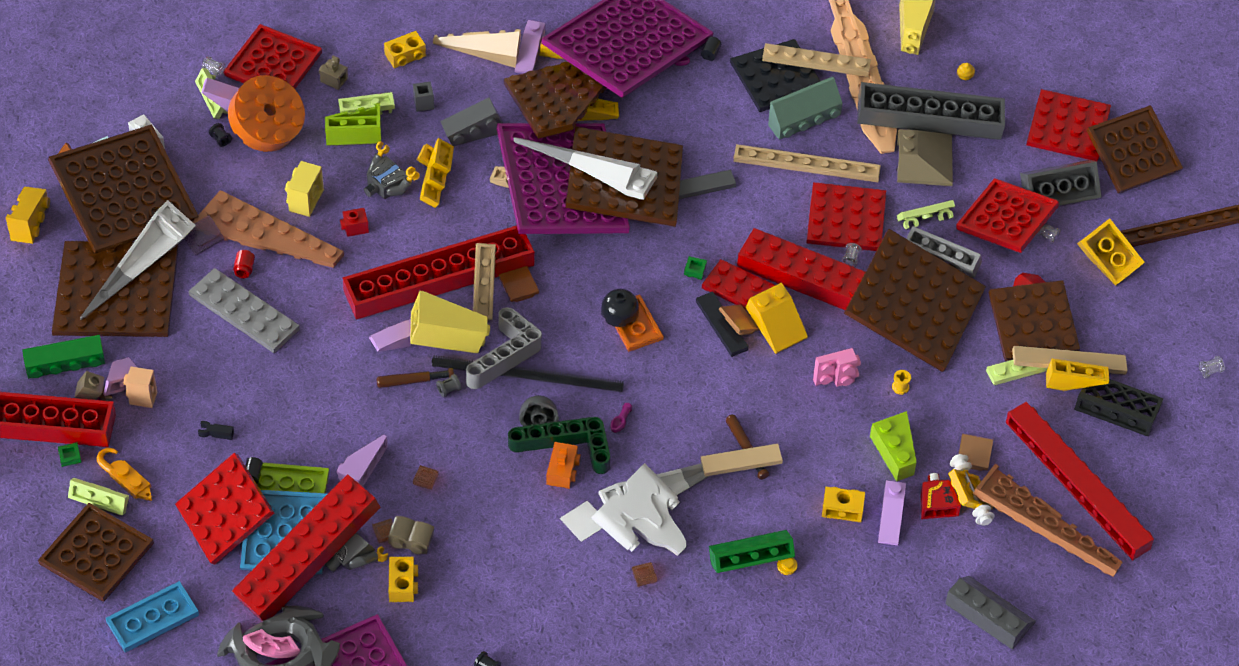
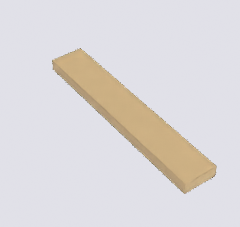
M1014 346L1012 349L1014 365L1048 368L1053 358L1108 367L1111 374L1126 375L1128 371L1125 355Z

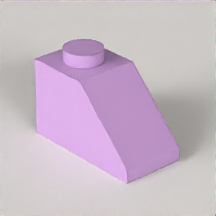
M129 357L112 362L103 392L104 396L126 390V385L123 384L124 376L129 373L130 367H137Z

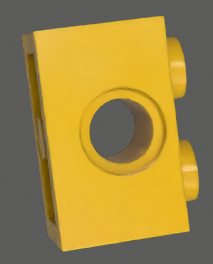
M825 487L821 517L861 522L865 492L855 489L847 490L838 487Z

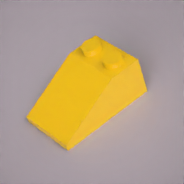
M1111 219L1103 222L1077 243L1086 256L1115 286L1145 263Z
M782 283L749 299L746 309L775 354L808 338L793 299Z

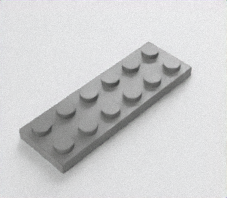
M215 268L189 290V296L273 353L300 330V326Z

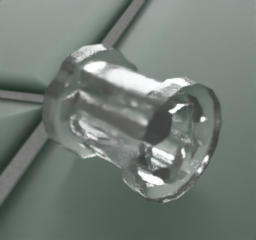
M207 56L202 63V68L208 69L209 72L219 78L224 73L226 65L223 62L219 63L213 60L211 56Z
M1046 222L1036 235L1049 239L1050 243L1053 244L1059 237L1061 229H1056Z
M848 243L845 247V256L842 257L841 262L856 267L858 263L857 258L861 254L862 248L858 244Z
M1215 356L1213 360L1201 361L1199 363L1200 372L1205 378L1210 377V374L1215 372L1221 373L1225 370L1224 362L1220 356Z

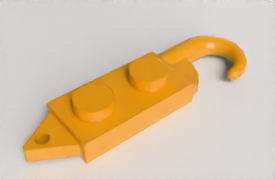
M104 448L98 453L97 462L99 466L135 499L140 498L152 501L151 484L125 460H117L109 464L104 459V455L107 453L117 454L118 451L116 449Z

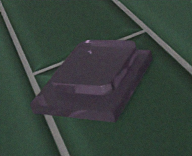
M210 215L194 223L196 226L184 238L195 256L224 240L223 235Z

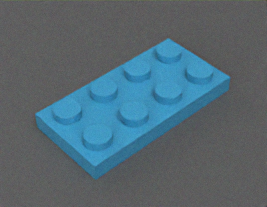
M178 581L105 619L126 653L199 616V611L181 582Z

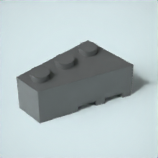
M490 97L440 121L452 146L498 135L497 124L503 123Z

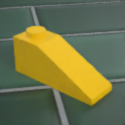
M1052 358L1046 372V388L1067 391L1109 383V369L1105 366Z

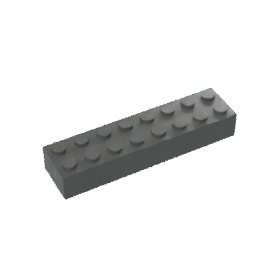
M861 82L858 94L857 124L1001 140L1005 128V98Z

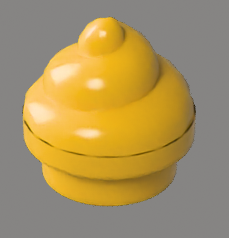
M962 63L957 68V74L962 80H969L974 76L975 68L970 63Z

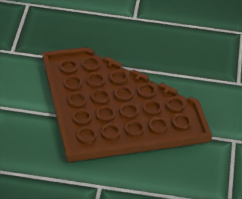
M562 62L558 65L546 66L539 70H531L527 73L504 78L505 87L538 139L573 130L578 119L581 120L585 116L588 107L593 106L598 100V95L607 89V87L569 62Z

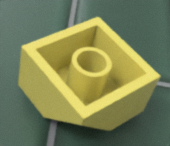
M301 161L298 167L294 168L290 181H287L285 191L287 192L286 203H288L290 212L310 217L324 191L321 166Z

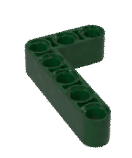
M598 417L514 427L508 432V448L512 452L553 448L555 442L570 445L587 443L593 471L598 474H605L610 469V452L603 421Z

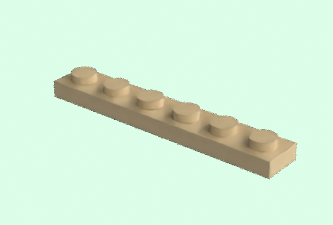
M765 43L762 61L868 77L871 59Z

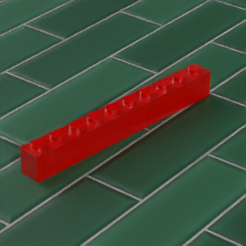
M1024 402L1008 412L1006 424L1132 561L1151 550L1154 541L1152 534L1140 524L1135 516H1132L1126 506L1119 502L1113 492L1101 482L1100 478L1092 473L1087 464L1081 461L1075 454L1074 450L1066 445L1062 437L1052 430L1049 423L1039 416L1034 407Z

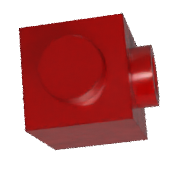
M365 208L342 211L343 219H340L341 230H345L347 237L369 233Z

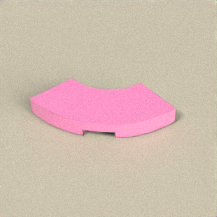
M263 629L243 636L244 643L250 649L267 657L290 658L297 656L300 652L291 636L274 637L267 634Z

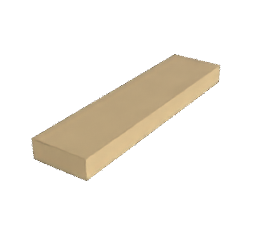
M477 243L473 311L487 316V320H492L496 244Z
M778 444L701 456L705 477L782 464L783 461Z

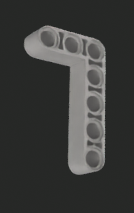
M502 308L499 311L498 328L510 340L467 366L466 385L471 389H479L541 350V331L514 309Z

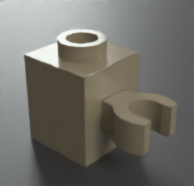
M332 55V60L329 59L319 69L320 82L339 90L348 80V69L339 63L340 59Z
M86 371L77 382L75 398L97 400L100 397L102 401H110L112 396H104L103 394L105 386L103 387L105 378L103 376Z

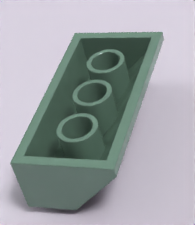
M834 77L770 102L768 126L779 140L785 137L788 138L797 132L805 131L809 127L816 124L820 125L826 120L841 115L842 100Z

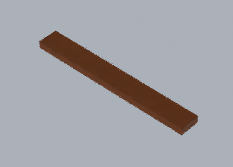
M1239 204L1126 229L1120 232L1132 247L1238 224Z

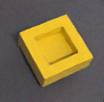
M426 143L423 145L416 160L427 167L434 148Z

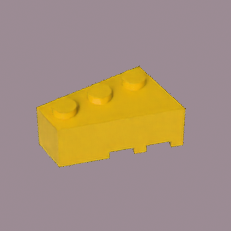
M24 186L17 198L19 203L12 206V214H7L5 218L11 241L33 244L35 237L39 236L40 223L44 222L45 209L49 208L50 198L47 196L46 189Z

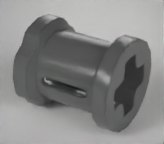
M455 374L444 381L439 380L436 382L437 389L443 398L454 390H461V384Z

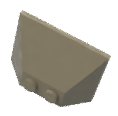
M899 129L897 132V145H899L897 182L952 186V134Z

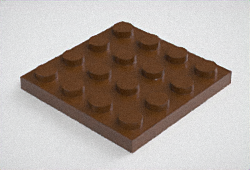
M1151 105L1088 127L1086 130L1118 194L1183 169Z
M1063 280L989 290L988 293L1005 361L1013 360L1012 349L1014 346L1070 351L1080 350Z
M88 503L38 559L39 565L104 602L152 547L154 540L93 504Z

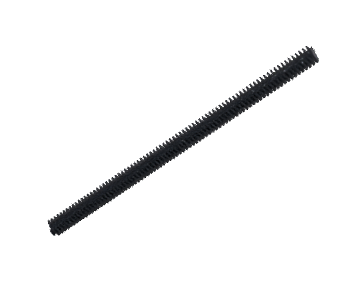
M434 355L431 363L435 367H449L466 371L467 366L473 360L471 362L467 360L466 362V359L461 361L458 358L456 361V358L451 360L450 357L449 360V357L444 359L443 356L442 359V356L437 358L436 355L435 358ZM515 366L501 375L508 377L511 375V377L522 379L530 378V380L537 379V381L542 379L544 382L549 381L553 383L554 381V383L558 384L561 382V384L580 385V387L585 385L587 388L592 387L596 389L597 387V389L602 390L603 388L604 390L609 388V391L616 390V392H620V390L622 392L624 388V382L622 381L621 383V380L620 382L619 380L614 382L611 379L610 381L609 379L604 381V378L602 380V378L598 377L597 380V377L592 379L591 376L590 379V376L585 378L583 375L580 378V375L578 377L575 374L573 377V374L568 376L567 373L566 376V373H562V375L561 372L560 374L559 372L554 374V371L553 373L552 371L547 373V370L544 373V370L542 372L539 369L537 372V369L535 371V369L532 370L531 368L530 371V368L525 370V367L523 370V367L518 369V366L517 369Z

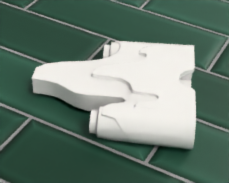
M644 463L624 484V496L613 495L592 516V519L631 552L640 544L639 538L633 532L635 531L650 544L665 547L678 556L686 548V540L669 515L668 508L673 510L680 501L675 493Z

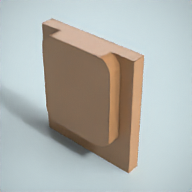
M741 305L722 306L719 308L727 322L739 335L753 334L754 331L760 330Z
M962 434L959 454L969 457L967 462L972 464L971 469L979 471L988 470L993 439Z

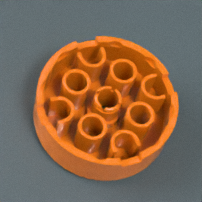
M263 75L247 80L234 94L228 108V119L233 132L244 141L245 145L258 151L272 152L284 148L300 132L305 120V109L298 92L289 83L274 76Z

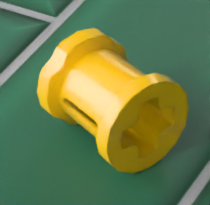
M906 370L895 372L892 389L896 394L903 395L909 391L910 373Z

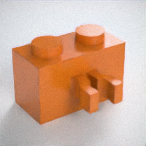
M559 442L554 443L546 474V485L570 489L571 482H575L577 476L575 466H579L581 454H578V446Z

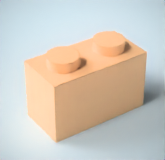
M130 367L129 373L125 374L123 384L126 385V397L129 399V404L153 408L158 393L154 370Z

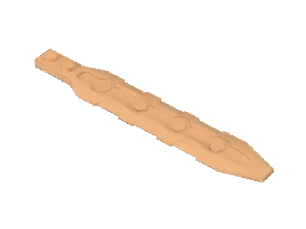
M829 0L835 18L831 34L839 54L871 59L868 77L846 74L850 86L849 91L858 111V94L861 82L883 85L884 82L881 81L877 69L878 64L868 41L869 36L866 27L853 14L849 0ZM860 124L864 134L881 154L894 152L897 128Z

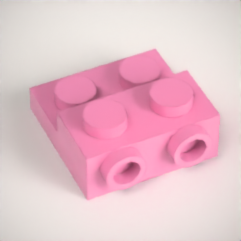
M853 348L816 357L813 376L815 385H826L834 381L836 387L842 385L848 386L855 382V378L859 377L857 366L861 365L859 356L855 355Z

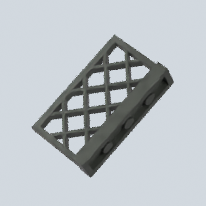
M1109 379L1108 384L1082 388L1074 410L1149 436L1164 398ZM1109 388H1116L1119 392L1112 393ZM1105 390L1107 394L1100 396L1098 391ZM1133 394L1136 395L1137 398L1130 399L1128 395ZM1123 396L1125 401L1118 402L1116 397ZM1146 401L1155 402L1157 405L1149 406ZM1141 403L1144 408L1137 409L1134 404Z

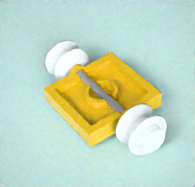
M955 455L950 462V466L955 468L948 474L951 478V484L959 496L958 500L963 506L975 509L972 515L977 517V524L988 525L995 517L994 513L990 512L993 506L982 502L973 495L981 480L979 476L968 472L972 468V464L967 462L969 460L967 455Z

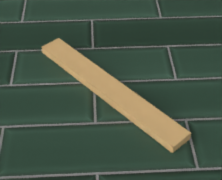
M736 144L733 162L871 182L879 181L881 167L878 164Z

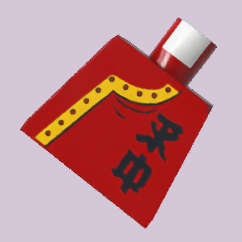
M937 473L929 474L927 477L928 481L923 482L921 488V519L959 516L961 504L951 481L940 480Z

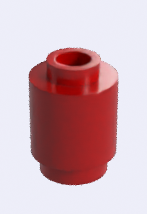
M241 250L236 253L233 270L234 274L239 278H248L252 273L255 255L251 251Z

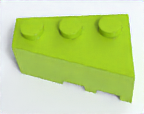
M380 103L374 104L375 107L364 109V107L358 108V111L352 113L345 111L326 116V145L375 144L381 141Z
M907 411L872 423L870 438L896 482L913 476L917 462Z

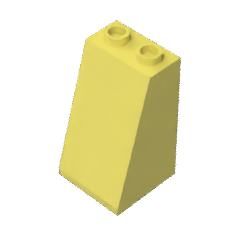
M900 0L901 51L909 54H919L934 12L936 0Z
M419 291L411 311L410 344L478 353L481 346L484 347L485 337L489 336L490 325H487V316L427 292Z

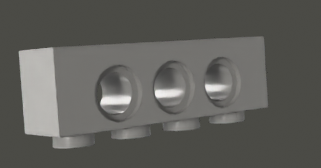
M912 226L906 238L972 278H975L982 264L981 254Z

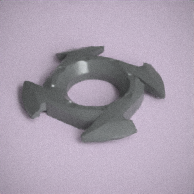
M303 606L281 607L283 613L256 624L243 634L241 624L238 622L220 643L217 657L234 653L239 666H269L257 660L258 653L250 649L243 641L244 635L260 629L274 637L291 636L293 640L301 644V650L293 660L285 664L273 666H313L314 664L315 666H332L338 656L340 643L333 640L323 643L316 629L309 622L310 620L323 618L322 612Z

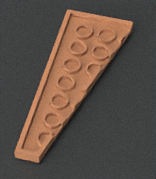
M221 190L200 212L199 217L192 221L196 226L191 232L197 231L204 233L206 236L221 237L225 241H237L241 245L265 251L268 249L276 251L277 254L281 255L283 253L292 255L296 259H308L313 261V263L332 268L344 256L343 250Z
M997 464L991 468L975 489L973 495L982 502L990 504L999 512H1003L1012 517L1016 522L1029 527L1033 532L1043 535L1050 542L1060 545L1069 553L1075 554L1086 563L1099 568L1103 573L1114 577L1120 568L1121 560L1107 549H1103L1101 546L1097 547L1090 536L1080 534L1076 530V525L1073 523L1069 525L1062 520L1063 515L1041 498H1034L1027 487L1017 485L1013 481V476L1010 474L1006 476L998 470L1000 466Z

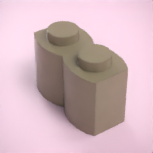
M396 516L388 535V543L396 549L404 548L411 550L414 554H427L434 535V526L425 522L414 521L407 517Z

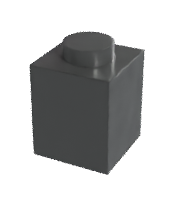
M431 81L413 84V99L416 112L434 109V94Z

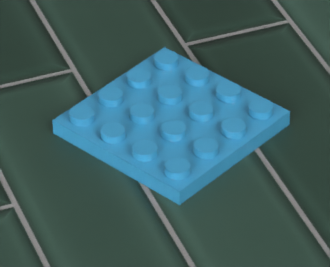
M261 490L275 514L243 540L240 569L253 570L327 494ZM323 567L316 574H322Z

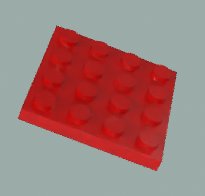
M259 24L225 68L224 76L243 84L256 76H274L286 81L296 89L322 54V48Z
M1041 89L1026 145L1098 162L1099 155L1086 130L1088 127L1108 121L1111 105Z
M994 178L958 221L956 228L959 231L1022 253L1059 207V201Z
M813 182L806 243L877 251L882 241L886 190Z
M236 453L228 457L175 503L209 562L213 565L218 563L275 514L243 461Z

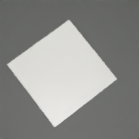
M588 501L560 518L581 542L602 529L592 519L597 510Z

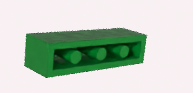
M100 335L22 349L28 379L50 374L56 375L71 370L77 371L81 368L97 367L105 364Z
M787 530L709 546L711 565L717 573L795 557L793 538Z

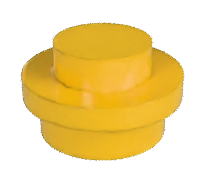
M793 557L778 560L777 568L782 574L791 575L797 570V561Z

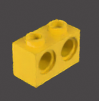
M413 31L385 42L384 52L393 68H397L425 57L426 45L417 31Z
M389 557V602H414V594H418V582H414V577H418V564L414 565V557Z

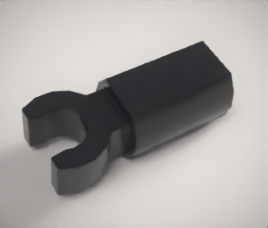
M201 421V428H206L205 430L198 429L200 437L212 436L214 438L232 440L234 435V426L212 425L208 421Z

